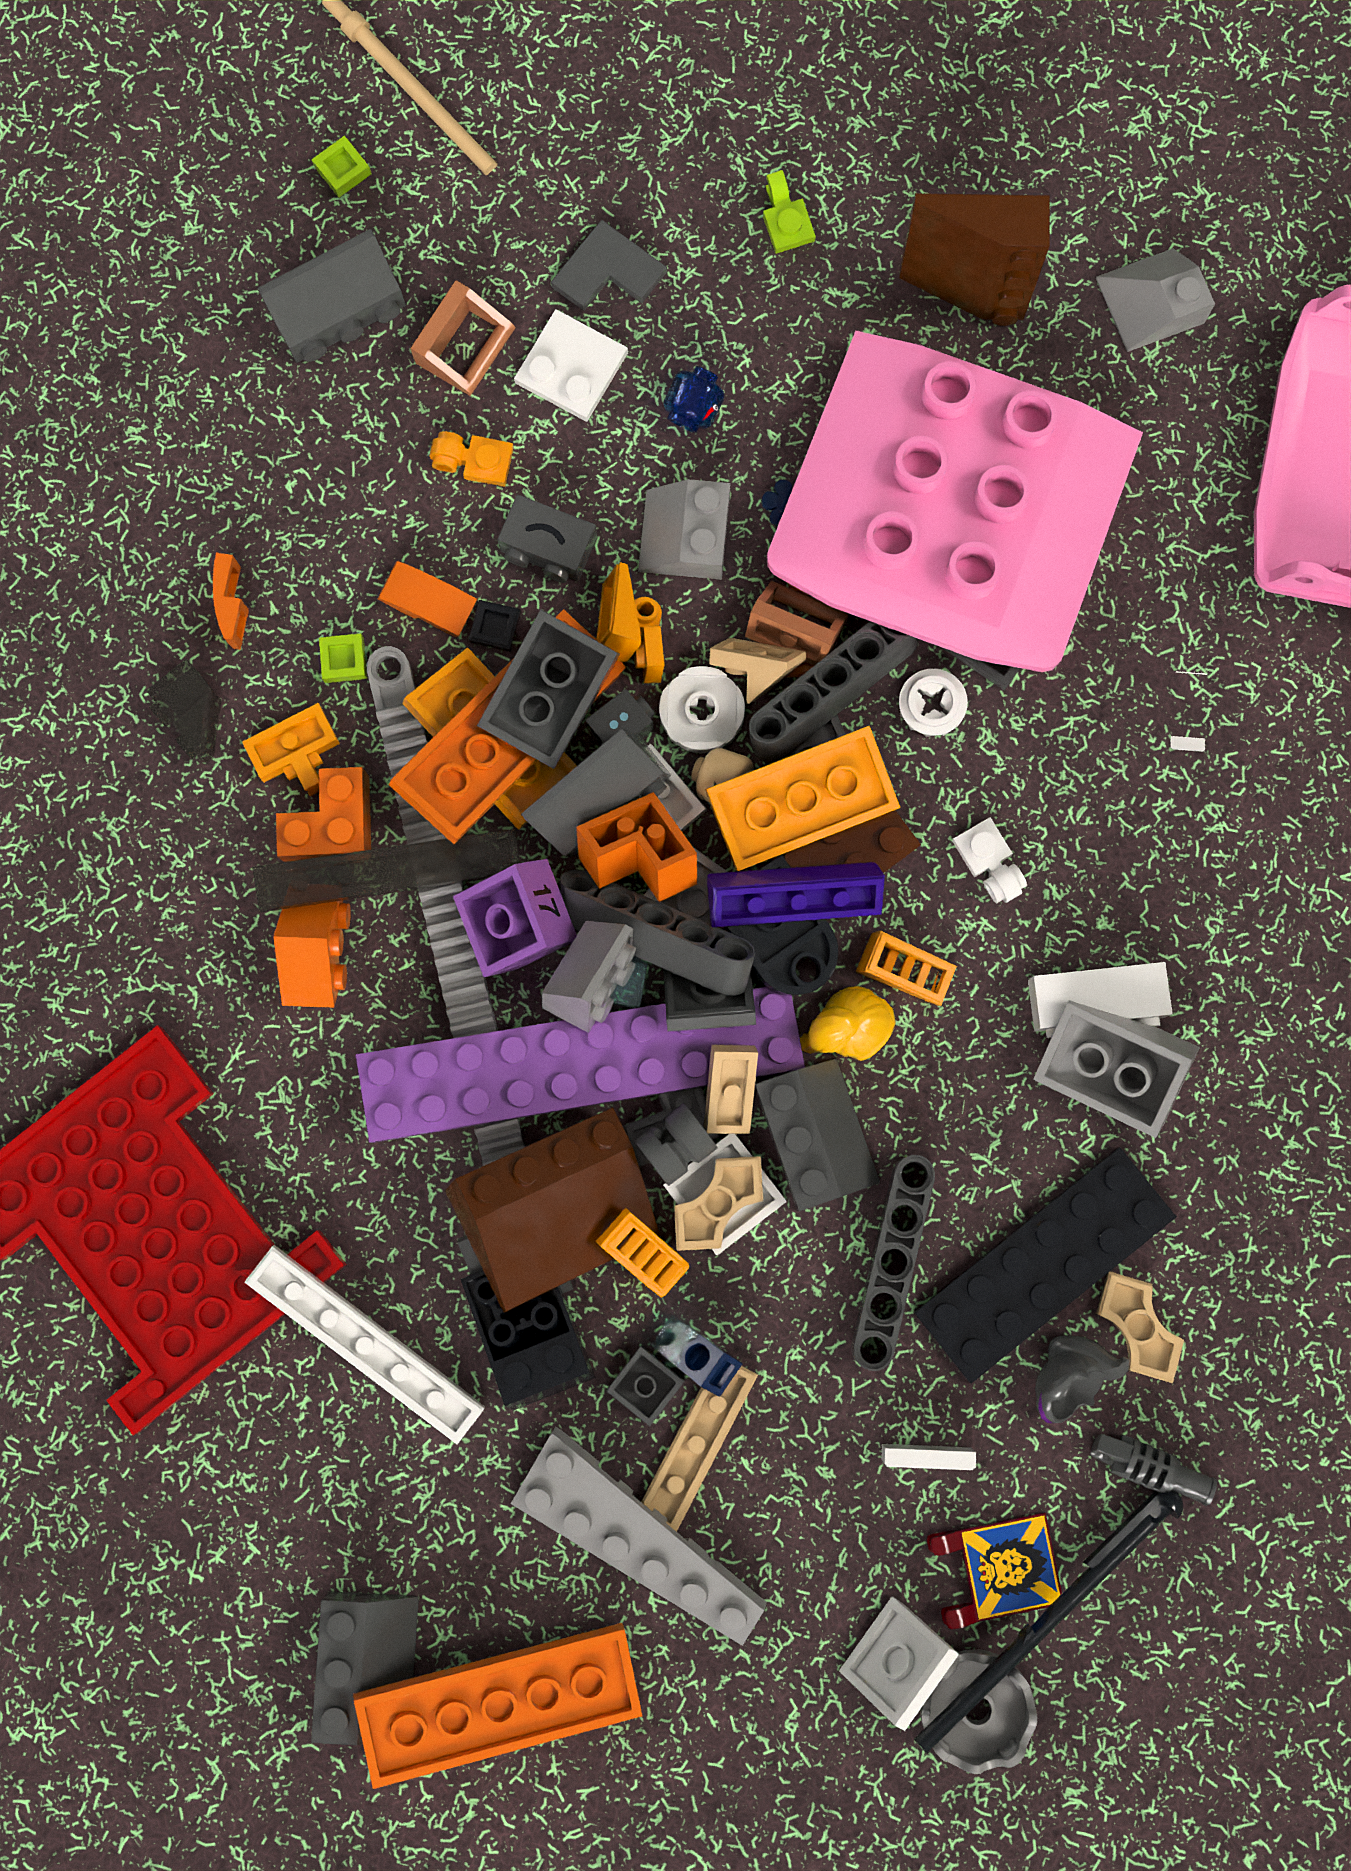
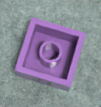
M547 859L514 864L453 896L483 977L514 971L573 943L577 936Z

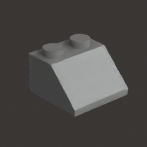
M687 479L646 490L638 572L722 580L730 503V483Z

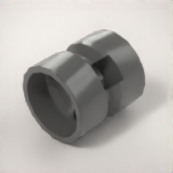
M684 1103L664 1117V1127L658 1128L653 1126L634 1141L668 1186L688 1172V1163L690 1161L700 1163L718 1149L714 1141Z

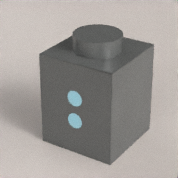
M624 689L585 721L587 729L599 744L603 745L621 728L637 734L643 739L654 730L651 717L655 714L641 695L633 698L628 690Z

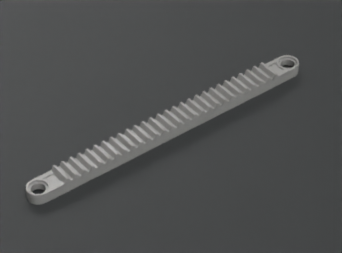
M386 646L375 650L370 655L367 662V674L392 779L429 740L426 729L402 704L404 698L416 689L411 665L406 655L400 649ZM386 659H394L401 664L399 675L392 680H384L378 675V667ZM395 791L453 1038L498 1031L486 978L483 977L453 896L464 891L454 845ZM519 1118L474 1126L483 1166L526 1147Z

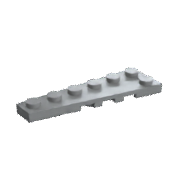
M555 1426L511 1504L743 1646L763 1614L767 1602L721 1563L710 1558L708 1553L690 1537L683 1538L666 1523L667 1518L655 1508L651 1511L632 1495L634 1490L622 1480L615 1481L598 1466L599 1461Z

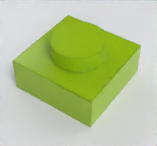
M345 136L312 159L315 169L338 198L372 174L369 165Z
M361 633L319 638L322 680L325 683L367 679L364 637Z

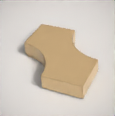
M761 1156L716 1159L714 1177L708 1188L693 1201L674 1206L677 1251L721 1248L723 1232L730 1218L744 1206L763 1201Z
M1108 1272L1096 1314L1111 1321L1122 1333L1129 1352L1130 1364L1128 1370L1173 1383L1184 1340L1167 1331L1158 1320L1152 1305V1284L1114 1272Z

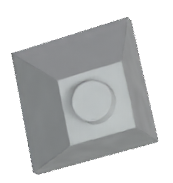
M1174 248L1096 277L1127 352L1204 324L1215 305L1199 266Z

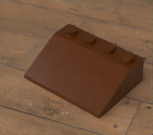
M915 193L899 270V279L981 319H992V322L996 325L1008 326L1015 324L1018 320H1024L1050 247V195Z
M613 1107L460 1176L445 1190L504 1313L613 1260L614 1258L599 1246L596 1240L625 1208L660 1237L633 1146ZM633 1228L631 1232L617 1246L618 1249H620L621 1246L628 1240V1238L636 1231L635 1228Z

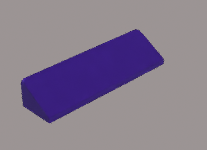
M874 862L711 873L707 875L710 923L712 927L882 915L885 875Z

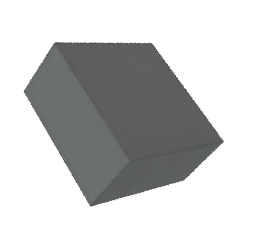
M641 1345L606 1391L647 1425L651 1426L685 1380Z

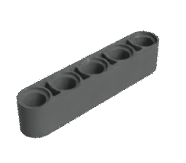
M869 621L752 716L749 730L752 750L755 756L765 762H776L784 758L908 658L917 649L918 638L904 633L895 634L891 632L893 629ZM864 654L875 656L871 660H862L859 657ZM831 680L844 682L839 686H829L826 684ZM798 706H809L811 708L804 713L794 711ZM766 732H776L779 734L773 739L761 738V735Z
M573 869L561 875L559 891L575 930L580 931L585 921L626 924L633 928L632 945L636 947L634 956L724 995L735 996L742 994L746 990L755 955L754 946L747 940L718 927H712L711 924L614 882L599 889L588 871Z
M910 1155L901 1158L892 1170L851 1343V1352L857 1363L869 1371H879L887 1367L891 1363L896 1348L935 1181L933 1165L927 1158L920 1155ZM910 1162L920 1165L924 1171V1180L916 1188L907 1186L902 1179V1170ZM901 1205L909 1207L914 1214V1223L906 1231L897 1230L891 1221L893 1211ZM890 1249L899 1250L904 1257V1266L896 1274H887L881 1266L883 1254ZM879 1293H888L894 1301L892 1313L884 1318L876 1317L871 1311V1301ZM870 1337L880 1338L884 1345L882 1356L875 1361L864 1360L860 1353L862 1342Z

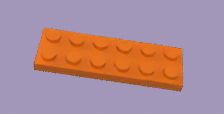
M564 609L556 616L559 620L596 640ZM513 659L389 783L391 788L453 844L537 761L532 756L477 726ZM615 662L594 702L624 672L626 666L622 662Z
M622 1623L353 1693L373 1789L642 1717L627 1638Z

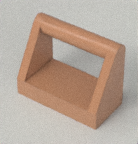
M455 281L410 349L417 365L471 396L515 330V326L474 291ZM470 311L496 328L462 377L439 357Z
M771 581L751 610L745 637L762 644L806 651V660L804 662L815 666L833 651L847 622L849 613L830 607L815 598ZM772 601H778L832 625L828 629L771 605Z

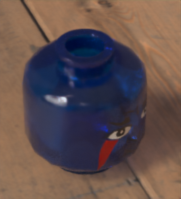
M696 366L693 372L687 370L679 371L675 375L663 401V407L669 413L667 420L680 427L684 426L686 430L692 433H697L699 428H709L713 424L725 398L724 391L716 384L718 376L700 366Z

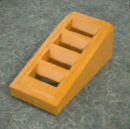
M619 562L602 584L596 639L598 642L620 653L617 659L620 662H627L641 645L640 626L628 564Z
M877 931L871 934L856 972L941 1006L957 966L883 931ZM884 947L889 949L882 968H880L877 964ZM900 953L906 957L897 976L891 972ZM918 960L923 963L915 982L912 983L908 981L915 961ZM931 967L942 970L943 973L936 990L938 974L930 991L923 987Z
M627 1208L619 1214L596 1240L599 1246L659 1297H664L689 1269V1263ZM635 1228L636 1231L628 1238V1240L621 1246V1248L618 1249L617 1246L631 1232V1230Z

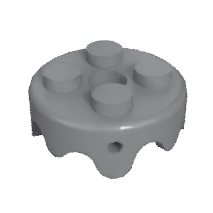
M982 1649L958 1652L959 1655L920 1709L923 1728L925 1729L999 1654ZM1016 1667L984 1697L989 1702V1711L983 1719L976 1721L965 1716L933 1747V1750L943 1761H947L966 1772L981 1774L986 1770L996 1767H1014L1024 1758L1027 1745L1037 1726V1711L1030 1685Z

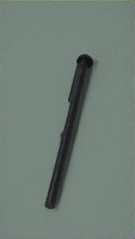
M1173 1490L1165 1493L1153 1491V1494L1083 1561L1089 1568L1046 1609L1032 1626L1026 1624L1019 1631L1018 1637L914 1738L926 1754L1170 1514L1179 1519L1183 1512V1501L1177 1492Z

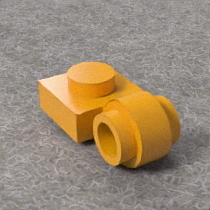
M447 431L439 432L438 438L433 439L429 457L433 460L432 467L436 470L455 473L457 466L463 464L465 465L464 479L506 486L514 449L513 443L472 435L469 449H467L462 444L463 438L460 435Z
M639 597L635 599V605L640 626L641 645L634 653L635 668H643L644 684L661 683L664 670L661 626H659L662 610L654 599Z

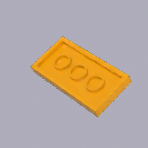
M467 647L408 694L402 704L434 737L495 676ZM565 752L554 769L537 760L506 791L495 805L520 830L528 823L521 813L556 785L577 765Z
M870 726L705 789L736 871L751 867L900 808Z

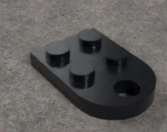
M781 854L758 870L791 867ZM826 919L724 927L727 932L747 940L754 946L755 955L751 969L766 987L779 994L796 996L813 992L829 980L837 965L838 943L834 931ZM802 957L811 959L816 965V975L810 982L800 980L796 974V964Z

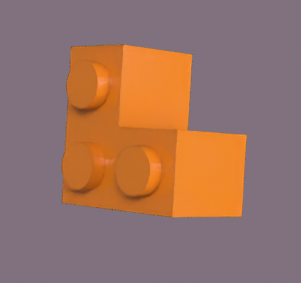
M363 767L319 769L320 812L276 813L277 857L286 864L372 860L370 776Z
M654 792L576 827L579 859L599 889L637 871L658 902L697 885V852Z
M289 885L273 936L282 1006L334 1008L338 991L345 990L347 967L346 964L339 963V956L343 952L344 937L342 929H349L351 910L349 903H343L342 886Z

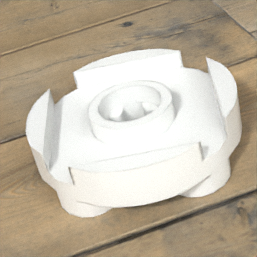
M708 666L691 667L679 673V676L673 679L663 690L659 703L660 720L671 742L689 752L709 753L717 747L723 748L729 745L735 739L744 721V697L739 687H736L735 683L721 670ZM698 700H707V707L714 708L715 710L713 714L707 715L706 720H698L697 715L690 713V707H697Z

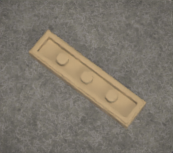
M744 1366L740 1367L720 1397L702 1387L700 1388L641 1501L651 1511L655 1508L667 1518L666 1523L676 1532L758 1374Z

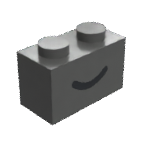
M517 494L497 541L501 552L505 553L504 558L508 562L523 568H527L529 563L544 568L543 574L550 579L566 583L568 578L579 582L598 536L595 524Z

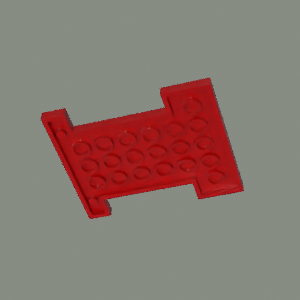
M158 1025L0 1149V1260L8 1259L38 1235L141 1370L136 1377L106 1400L132 1435L141 1432L285 1315L283 1311L245 1283L249 1275L275 1244L180 1123L183 1118L214 1093L165 1030ZM320 1230L315 1231L287 1254L324 1283L347 1265Z

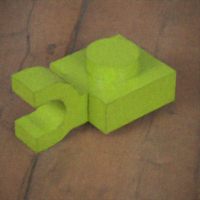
M783 170L768 174L766 177L768 185L765 187L773 208L763 211V219L775 253L815 242L816 236L803 198L793 202L790 201Z

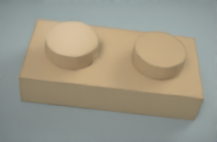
M711 1045L704 1128L707 1133L750 1134L758 1051L755 1045Z

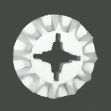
M941 669L921 670L913 674L901 689L899 695L900 716L904 718L910 730L922 733L926 737L935 735L945 736L948 732L959 726L966 714L968 702L964 686L954 675ZM943 689L945 692L942 695L940 706L946 714L934 709L924 716L921 715L926 702L920 693L933 697Z

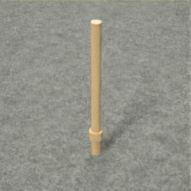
M322 0L323 6L341 23V30L352 42L358 41L485 175H488L497 167L495 160L369 30L370 24L358 11L352 12L342 0Z

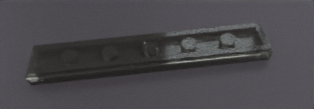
M511 829L463 836L455 844L448 839L255 866L252 869L259 913L484 880L514 864L520 863L515 830Z

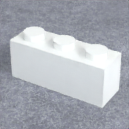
M1165 962L1038 975L1028 980L1034 1032L1046 1031L1047 1038H1052L1069 1000L1153 1027L1160 1026L1159 1018L1172 1015Z

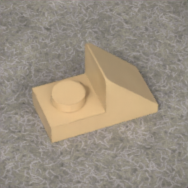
M728 638L710 648L709 665L724 667L727 673L733 675L747 674L746 702L750 704L773 689L806 660V651Z

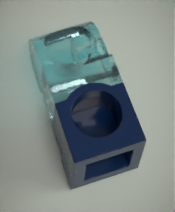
M674 1315L670 1316L651 1344L700 1387L719 1397L743 1364L709 1338L700 1334Z

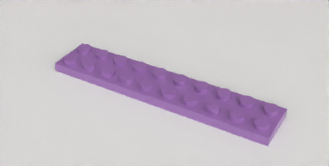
M768 987L753 989L756 1025L667 1032L665 1004L610 1012L602 1023L595 1021L589 1033L562 1020L356 1054L369 1143L708 1086L711 1045H755L758 1051L756 1078L805 1068L792 996L779 994Z

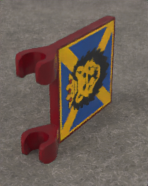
M1045 1512L958 1530L934 1533L927 1536L928 1549L934 1555L940 1556L958 1550L962 1551L971 1603H962L941 1609L942 1621L949 1629H959L981 1621L1047 1608L1062 1594Z

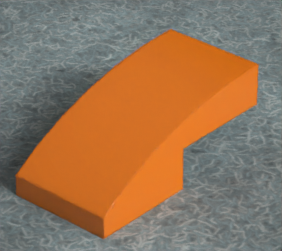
M216 552L213 567V600L218 625L226 642L233 649L241 650L249 612L244 602L239 598H235L241 566L233 555Z
M399 561L395 562L377 598L412 618H420L454 637L460 635L477 601L475 597Z

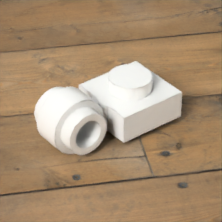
M991 817L953 838L952 842L974 877L985 871L989 872V878L984 880L983 883L995 903L1002 900L1007 903L1022 894L1021 889L1027 886V882L1015 864L1009 867L1001 864L1002 861L1011 857L1013 853Z

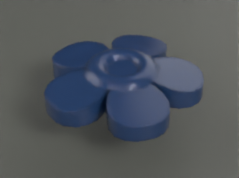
M788 480L777 481L774 485V492H765L761 499L764 509L773 510L769 520L777 527L792 492V484Z

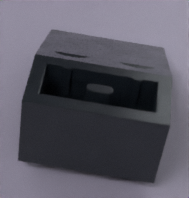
M483 1270L460 1279L505 1407L514 1411L596 1378L560 1286L504 1313Z

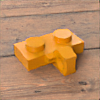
M319 703L242 741L260 779L264 783L285 773L289 781L298 777L309 796L319 792V775L315 770V767L323 764L319 754L340 744Z

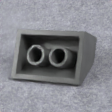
M371 229L257 288L296 363L302 360L311 362L321 358L326 353L327 347L340 340L342 342H351L362 335L363 328L376 321L386 323L393 320L399 315L400 309L406 306L401 289Z
M621 728L521 813V815L563 856L574 857L578 854L577 826L654 792L658 797L667 788L664 782L671 774L639 735Z
M837 1058L755 1084V1091L797 1211L814 1207L880 1183Z
M330 1591L321 1600L311 1743L363 1745L353 1693L414 1678L419 1596Z

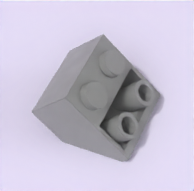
M585 921L542 992V1008L588 1033L595 1021L602 1023L612 1008L614 1000L610 996L617 984L624 987L635 968V963L631 961L636 951V947L632 945L633 928L626 924Z

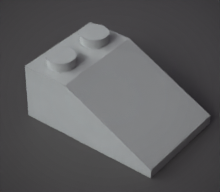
M1069 1000L1033 1080L1156 1138L1167 1120L1200 1047L1162 1029Z

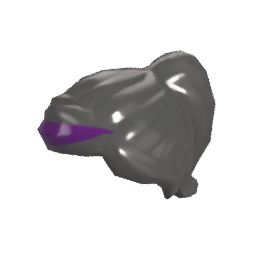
M1061 1335L1053 1338L1048 1347L1049 1361L1045 1363L1036 1379V1410L1046 1423L1055 1424L1062 1423L1073 1416V1413L1080 1406H1094V1397L1102 1386L1103 1381L1117 1380L1125 1376L1129 1369L1130 1359L1125 1356L1117 1359L1098 1342L1083 1336Z

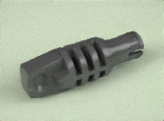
M1100 1434L1093 1441L1090 1456L1111 1465L1110 1472L1119 1477L1161 1493L1173 1490L1205 1506L1210 1505L1217 1489V1479L1180 1465V1460L1173 1454L1156 1449L1151 1445L1144 1444L1126 1435H1121L1120 1440Z

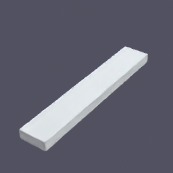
M275 1245L271 1247L246 1279L245 1283L454 1443H459L485 1409L484 1405Z

